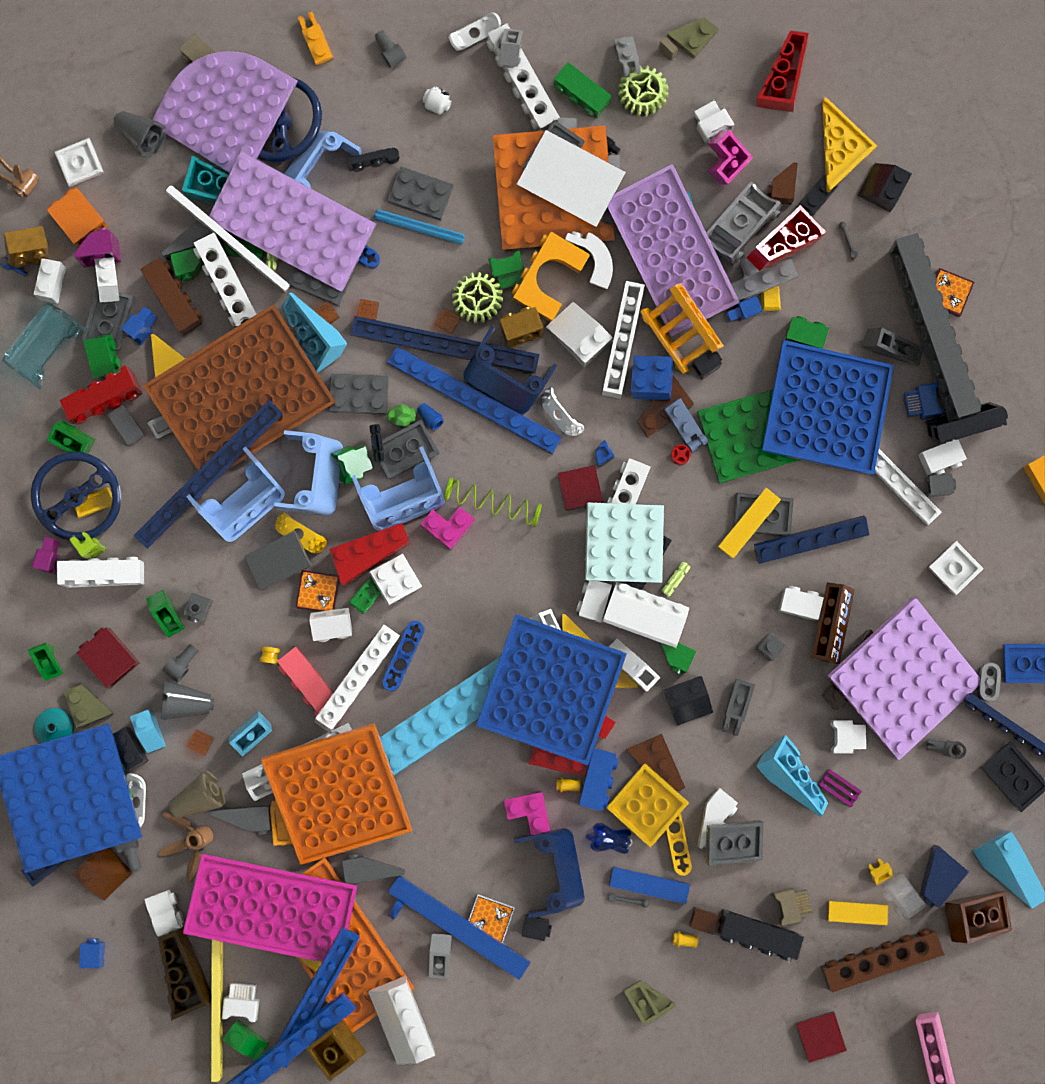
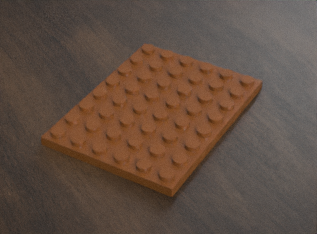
M274 304L143 385L197 470L268 400H271L283 414L248 448L252 454L284 435V430L290 431L336 402ZM244 452L228 469L249 457L246 454V452Z

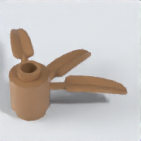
M0 156L1 165L13 173L16 180L13 181L1 173L0 178L6 183L12 184L15 194L20 197H28L38 184L39 176L28 168L21 172L19 164H15L11 168Z
M163 812L162 816L183 830H190L191 832L188 833L186 842L184 839L176 841L160 850L158 855L162 857L186 850L187 846L190 849L196 850L192 853L187 873V882H191L199 869L202 856L199 850L212 842L213 833L207 826H200L194 829L191 827V822L187 819L176 818L170 812Z

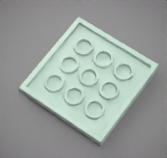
M587 503L585 580L662 583L664 505Z

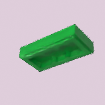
M371 576L349 601V604L362 615L366 613L381 595Z

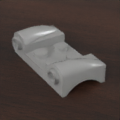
M751 181L706 232L715 252L731 264L740 263L745 256L743 253L744 247L766 222H775L779 218L781 202L765 195Z

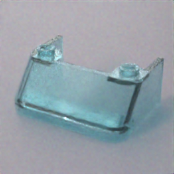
M47 302L9 348L2 362L41 390L42 386L38 383L45 376L44 368L42 367L65 338H75L80 329L86 332L87 328L62 309Z

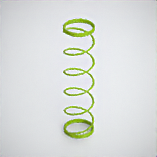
M450 477L446 487L444 500L447 501L449 499L452 488L455 485L456 481L457 503L459 505L462 504L468 497L472 488L474 487V507L476 510L480 509V507L484 504L488 495L492 491L491 511L493 515L499 512L505 500L509 496V519L513 520L517 516V514L519 513L520 509L526 501V523L527 525H530L532 523V527H536L540 511L542 508V503H538L535 516L532 519V521L528 523L527 499H525L522 502L514 517L511 518L510 494H508L505 497L499 509L494 513L493 489H490L481 505L478 508H476V485L473 484L471 486L463 501L459 503V480L456 479L454 481V477Z

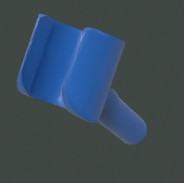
M9 261L7 265L0 263L6 270L16 271L24 277L27 275V272L20 268L10 267Z

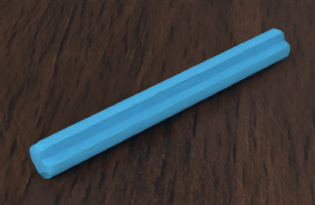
M377 209L375 212V219L381 222L460 245L463 244L465 235L459 232Z

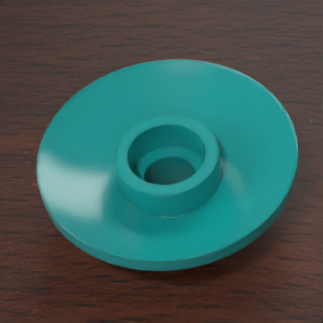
M50 708L43 711L37 717L34 726L36 737L41 743L70 735L74 729L71 716L59 708ZM50 724L55 725V729L53 731L49 729Z

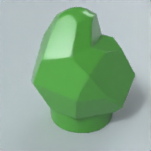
M400 404L388 411L387 419L395 426L408 427L410 423H415V410L407 405Z

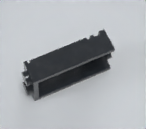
M987 402L981 404V411L977 414L948 422L946 415L925 421L929 440L943 445L946 444V440L951 442L953 441L952 439L958 440L1001 427L1002 425L1006 426L1008 413L1003 406Z

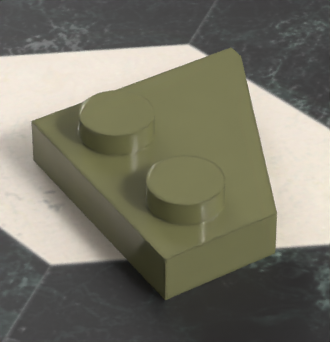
M704 17L670 31L667 37L695 59L718 32L719 28Z
M641 980L623 990L644 1026L677 1007L673 1001Z

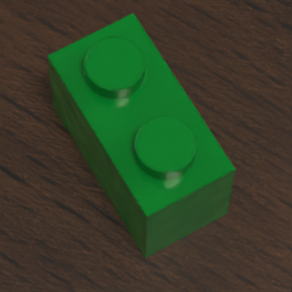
M801 316L792 317L784 340L823 349L829 328L825 327V324L821 322L812 323Z
M111 334L92 337L83 341L93 378L105 376L111 372L115 374L120 371L121 362L116 355V342Z
M62 420L53 425L46 440L67 453L82 452L89 454L96 439Z

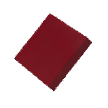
M595 465L558 473L566 511L586 507L587 503H603Z
M834 1011L796 1023L809 1063L847 1051Z

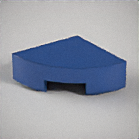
M606 440L599 445L596 451V463L598 466L615 457Z
M398 899L388 916L395 919L404 903Z

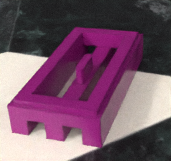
M828 769L818 784L851 808L858 799L857 797L862 793L861 790L830 769ZM829 775L833 776L838 781H840L841 783L849 787L851 790H853L855 792L854 795L846 789H844L843 787H841L833 780H831L830 778H828ZM825 781L851 798L850 801L824 784Z

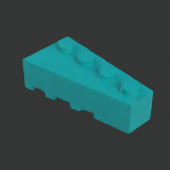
M192 155L182 192L186 198L215 205L229 175L224 172L222 173Z

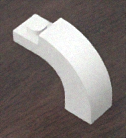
M572 231L571 234L567 233L566 241L584 248L593 258L594 270L589 283L608 289L612 278L613 265L610 252L605 244L589 232L585 239L578 232Z

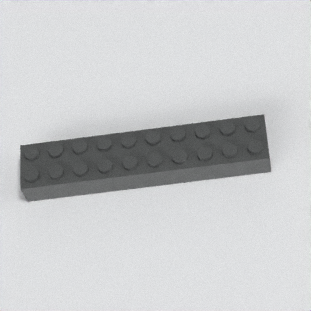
M918 233L896 239L889 250V255L934 383L938 385L937 392L948 422L979 413L981 411V402L975 396L974 382L968 376V365L966 362H963L961 346L957 344L955 339V329L949 323V312L946 308L944 309L942 303L943 295L937 289V279L935 274L931 272L930 259L925 255L924 242L922 238H919Z

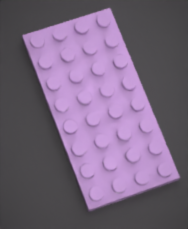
M242 151L209 215L223 229L343 292L376 226V223Z
M673 164L613 195L607 207L656 307L670 298L672 293L669 289L680 283L705 319L740 302ZM675 303L662 312L660 315L664 323L667 324L682 312V307L679 303ZM686 318L671 329L669 333L673 336L693 326V323L690 319Z

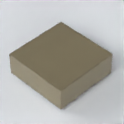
M665 36L660 40L659 49L672 61L677 55L678 48Z

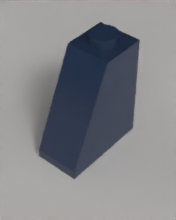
M933 845L931 848L920 894L924 897L923 902L931 908L933 906L940 908L969 873L967 869L938 845Z

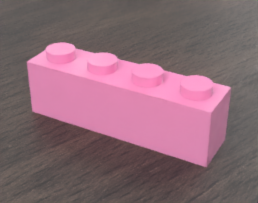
M939 1012L919 1014L916 1024L930 1084H955Z

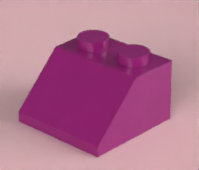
M106 228L97 229L96 232H91L74 253V257L84 268L95 266L94 259L114 257V263H120L119 241L110 230Z

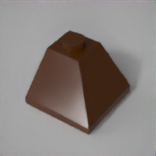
M106 848L93 854L72 875L87 890L105 901L133 872H130L129 867L110 848Z

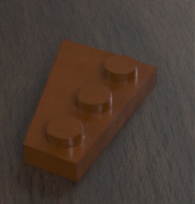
M674 375L671 401L652 400L637 421V424L647 437H650L671 422L663 408L676 399L681 398L687 409L694 406L693 401Z
M662 734L626 749L641 767L646 763L676 791L685 788Z

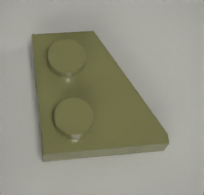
M84 685L64 691L77 728L113 715V711L108 709Z

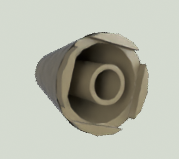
M209 771L201 773L169 802L168 809L170 814L176 818H183L218 809L224 805V791L222 787L218 789L216 785L218 782L217 778Z

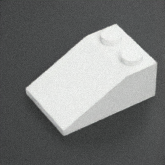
M574 302L546 326L548 331L584 368L612 343L613 339L596 320Z

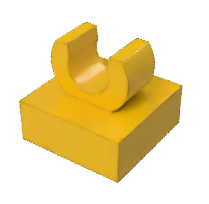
M877 859L880 865L878 868H874L869 864L871 877L876 886L893 876L890 865L888 863L884 864L881 859Z

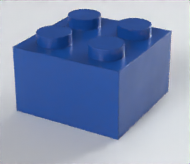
M634 355L631 381L633 399L671 401L674 368L672 357Z

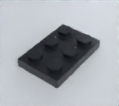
M1008 742L981 766L982 770L1019 812H1023L1045 792V780L1012 742Z

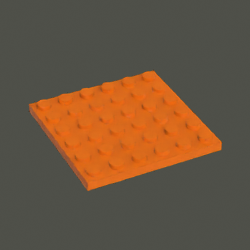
M606 125L568 129L585 141L581 149L609 163ZM545 131L493 135L502 250L541 247L542 245L539 243L544 234L548 236L550 232L563 239L566 238L567 233L571 234L572 231L582 234L583 239L586 238L589 232L601 241L615 240L613 225L599 221L596 227L517 185L524 172V169H522L523 165L541 140Z
M375 723L261 758L300 865L412 832L409 817Z

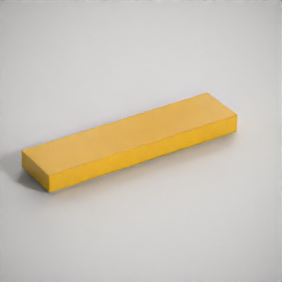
M765 488L718 548L733 559L781 499L768 488Z

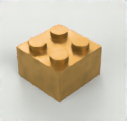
M43 226L4 232V246L10 267L21 268L30 263L41 264L42 258L48 259V244Z
M531 306L521 309L519 313H508L500 319V329L508 348L543 337L544 327L536 307L531 308Z
M344 1020L340 1021L306 1048L329 1082L367 1052Z

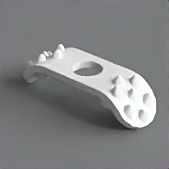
M491 12L478 21L449 35L450 43L458 51L466 49L487 38V33L501 27L500 18L496 13ZM477 28L480 32L479 37H470V29Z
M549 387L541 397L544 410L565 434L570 436L581 434L584 431V426L570 417L557 401V397L553 393L554 389ZM555 410L561 412L562 419L556 417Z
M128 773L125 776L128 788L134 797L140 799V806L135 808V812L141 827L145 819L146 785L142 777Z

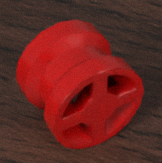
M677 445L671 452V460L676 465H684L688 462L691 452L686 445Z

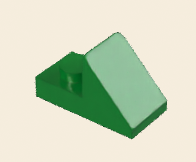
M45 642L28 649V653L44 681L63 674V670L54 655V646Z

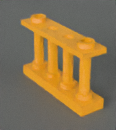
M680 283L669 289L672 293L671 297L651 311L650 308H645L640 312L643 315V321L650 325L672 357L675 368L684 374L691 370L688 364L707 350H711L712 353L718 351L724 345ZM679 303L682 307V312L662 327L656 317L673 304ZM686 318L690 319L693 323V328L672 342L667 332ZM695 335H701L704 344L683 358L677 348Z

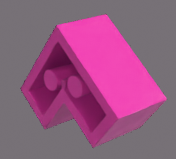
M730 129L719 131L708 143L719 159L707 172L719 185L729 184L753 158Z
M461 507L457 509L448 521L432 509L420 525L451 551L475 523V519Z
M542 792L504 799L508 820L527 816L531 835L550 831Z

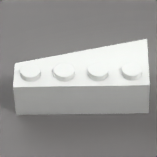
M126 557V560H119V558H107V560L92 558L88 559V561H80V559L57 561V584L67 588L144 585V562L138 560V557Z

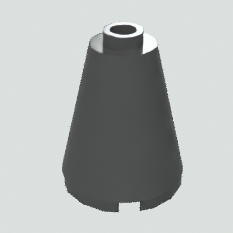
M125 111L116 114L114 117L115 128L142 156L151 157L150 154L153 152L157 153L164 145L166 139L164 129L166 127L162 123Z
M170 681L164 682L161 708L162 720L209 714V710H213L214 699L211 698V694Z

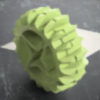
M640 65V74H636L633 67L628 76L621 78L622 84H619L618 89L620 91L618 96L622 97L620 102L625 104V110L631 108V114L638 111V116L641 115V112L648 116L649 111L655 114V109L660 110L661 104L664 105L666 103L665 98L668 97V92H666L668 85L665 84L666 78H661V72L655 74L656 69L653 68L650 71L649 66L642 70ZM651 82L657 87L658 93L651 88ZM646 87V91L640 96V90L642 91ZM628 88L636 94L635 100L630 96ZM644 100L650 101V102H647V103H642V101H644Z
M478 272V277H474V274L470 273V279L465 275L463 276L465 282L459 280L458 285L460 287H454V291L457 293L452 294V298L456 299L453 301V306H457L455 311L461 312V318L467 315L466 320L468 322L471 318H474V323H477L478 319L481 318V322L484 323V317L491 320V313L496 316L498 314L496 309H501L499 303L503 302V298L500 297L502 290H497L500 285L499 283L494 284V278L488 281V274L481 278V272ZM475 285V289L473 291L466 292V294H464L467 288ZM481 285L487 287L492 292L493 296H490L488 293H484L481 290ZM479 290V295L481 299L478 301V304L476 306L475 295H477ZM462 300L472 303L474 311L468 309ZM492 302L488 308L480 311V307L483 304Z

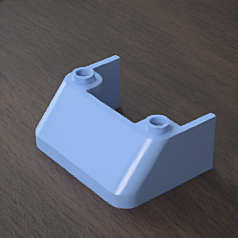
M319 130L312 145L301 155L294 158L284 174L311 188L306 177L325 149L336 151L341 148L352 156L362 154L361 148L335 132Z
M284 430V435L287 439L302 441L303 448L309 453H315L316 459L311 491L302 490L298 492L295 496L294 504L275 502L274 506L281 511L325 516L333 514L337 507L341 471L337 459L333 458L331 453L342 449V444L337 440L313 433Z
M246 446L243 450L252 459V462L245 468V475L249 480L224 502L219 504L215 499H208L199 505L190 494L187 496L200 515L228 542L239 538L273 509L275 502L280 503L285 496L281 486Z
M423 446L419 448L424 462L414 467L413 474L415 478L380 492L375 485H367L361 488L356 476L352 475L358 495L376 531L408 522L431 512L432 509L436 510L444 505L443 493Z

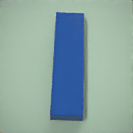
M613 867L609 884L610 887L684 904L687 902L690 884L618 867Z

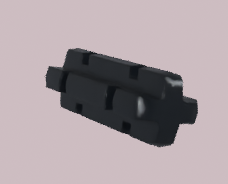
M379 424L370 425L374 461H384L381 434H379L381 433Z

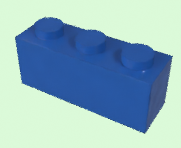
M594 748L578 805L598 811L607 808L609 797L606 796L607 789L612 788L614 778L611 777L612 770L617 769L619 761L616 758V754Z

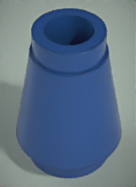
M422 403L417 408L429 429L437 430L444 423L442 415L426 403Z

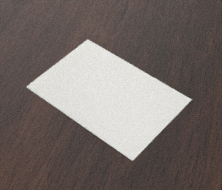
M546 130L517 185L597 227L626 172Z

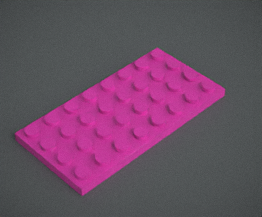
M202 854L183 933L322 962L341 927L347 930L349 928L358 886Z

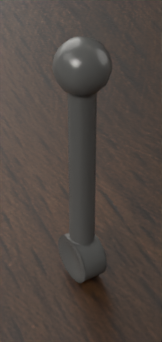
M840 222L839 227L842 229L851 251L850 257L855 259L858 253L854 251L846 230V223Z
M615 894L609 895V901L611 902L616 900L639 904L643 907L649 906L648 900L639 901L616 897Z

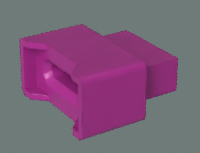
M45 537L42 549L36 550L32 568L56 574L57 561L60 560V555L57 554L60 541Z

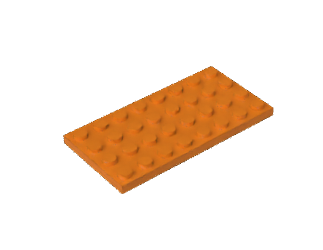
M326 857L302 873L307 876L343 883ZM354 901L348 930L358 934L359 940L325 999L329 1003L343 992L356 1005V1010L343 1019L352 1032H355L377 1016L368 993L369 990L403 976H406L411 991L415 988L356 901ZM299 960L312 980L315 972Z

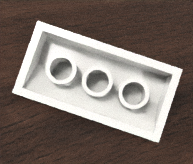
M616 582L603 622L676 648L687 619L689 607L630 587L627 584Z
M406 976L368 991L397 1064L419 1063L435 1056L433 1044Z

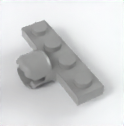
M745 257L740 262L744 278L731 283L739 301H743L799 278L792 259L759 271Z

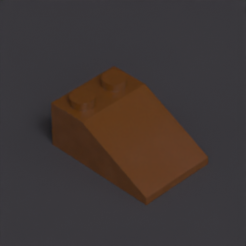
M1005 891L945 902L952 942L969 944L1012 931Z

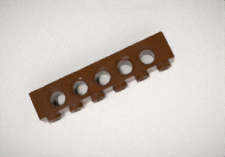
M929 928L918 931V935L912 937L910 934L904 935L899 938L900 941L894 943L886 941L881 943L879 948H865L861 954L855 955V953L843 956V960L836 961V959L825 962V966H822L821 970L828 990L833 993L943 956L944 953L937 933L929 930ZM917 942H922V950L916 952L915 944ZM899 948L904 949V955L901 958L896 957V951ZM884 954L886 957L885 962L878 964V956ZM866 960V969L859 970V963ZM848 967V974L844 977L840 976L841 968Z

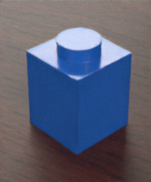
M88 938L87 942L81 943L79 968L103 967L105 942H99V938Z

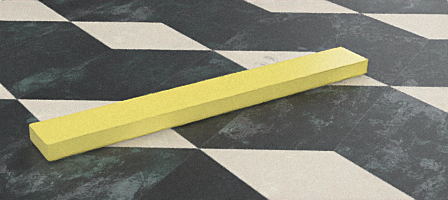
M212 939L211 1082H219L223 1077V941Z

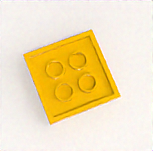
M645 763L607 806V809L651 848L686 808L689 802Z

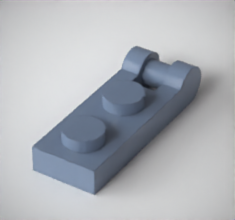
M681 398L676 399L663 408L692 453L697 450V447L700 445L704 446L708 442ZM695 434L697 439L692 442L690 437Z

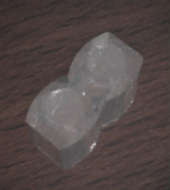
M898 873L881 886L884 890L881 892L888 902L892 901L896 906L894 911L900 918L904 917L908 920L926 906L902 873Z

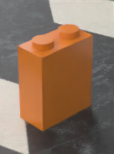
M77 187L68 190L64 197L52 202L47 209L77 248L80 247L91 232L108 227Z

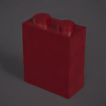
M106 627L94 633L95 637L91 641L87 640L82 643L77 655L106 688H112L140 662L111 628Z

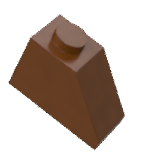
M792 163L773 179L771 185L767 187V196L778 200L781 204L792 205L795 198L798 163Z

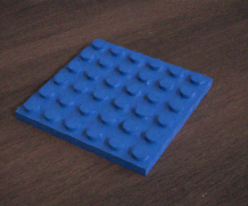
M783 340L761 451L873 476L875 474L894 365Z
M515 614L476 726L588 765L627 653Z
M110 723L0 755V789L25 873L143 837Z

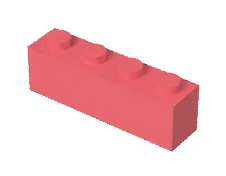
M294 647L277 661L280 664L278 669L284 676L288 674L292 680L290 682L292 687L296 691L300 690L303 693L302 699L308 706L312 705L316 710L314 714L317 717L334 692L299 648Z

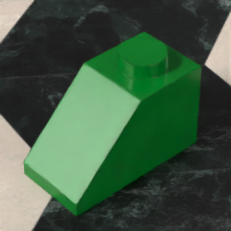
M194 248L170 255L175 275L179 281L186 282L192 280L193 277L199 275L204 265L202 258L198 259L194 253Z
M164 590L146 598L150 613L167 637L185 629L173 603Z
M659 642L667 665L671 666L670 670L680 675L682 672L687 673L696 651L680 643L675 648Z
M239 1019L222 1039L239 1053L255 1060L261 1056L269 1045L266 1040Z

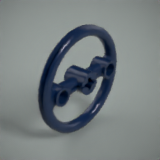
M294 78L298 81L295 87L307 95L313 109V120L308 134L297 146L292 148L291 144L287 141V130L291 128L293 120L286 112V107L284 106L274 125L275 138L272 141L274 152L261 150L259 158L271 162L291 160L305 152L316 139L322 122L321 104L312 88L300 79Z
M82 452L63 453L48 460L36 473L31 487L32 508L40 523L52 534L66 540H70V538L75 536L79 541H83L86 538L82 535V532L67 531L58 527L55 523L71 507H78L85 503L88 494L108 483L112 492L111 509L106 519L99 526L85 531L92 539L105 532L116 520L121 506L120 485L113 471L99 458ZM66 461H82L97 468V471L81 486H75L67 490L64 499L46 510L43 509L40 500L41 484L46 474L53 467ZM95 475H99L102 478V484H98L95 481ZM85 488H88V489L85 490L83 493H81L76 500L74 499L73 501L69 502V503L65 506V504H66L68 501H70L71 499H73V497L75 496L76 493L78 494V493H80L81 491H83ZM51 509L57 512V518L51 516Z

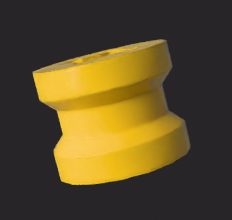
M261 646L262 656L259 658V662L278 664L277 656L280 653V649Z

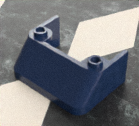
M491 326L465 368L463 378L468 384L519 414H525L530 410L544 389L557 365L553 364L543 379L533 375L525 381L524 385L491 365L495 358V353L490 346L485 344L495 328Z
M561 828L534 835L514 837L515 843L534 839L536 849L539 852H553L560 892L552 893L547 897V908L528 911V918L559 913L578 907L584 902L585 895L574 836L569 829Z

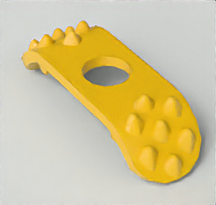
M285 512L278 516L275 529L280 534L285 536L296 528H300L304 532L303 537L300 539L304 549L316 554L325 549L327 545L325 537L313 532Z

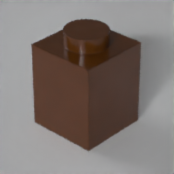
M694 906L689 926L714 935V931L719 929L721 920L718 919V914Z

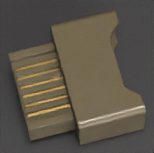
M793 888L772 892L773 897L779 903L781 911L779 924L782 927L800 923L801 917L813 915L808 890L794 892Z

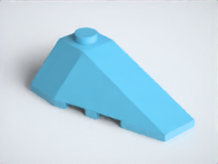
M289 293L282 308L290 326L295 328L298 335L296 340L299 344H302L305 354L317 373H319L341 356L347 342L321 316L293 293Z
M784 735L762 754L757 768L771 783L820 817L823 815L828 802L818 784L812 782L808 774L810 771L808 766H803L798 756L801 755L799 750Z
M1005 830L972 850L981 866L1031 909L1045 901V891L1023 849L1011 831Z

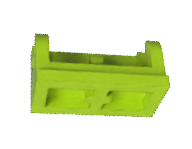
M82 532V535L86 538L85 541H79L75 536L70 538L79 554L87 559L95 558L107 550L96 537L91 539L85 532Z

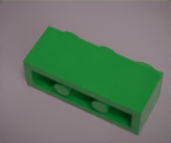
M569 62L565 64L554 78L555 90L560 94L564 93L568 96L574 105L581 106L590 117L594 116L597 119L611 103V94Z

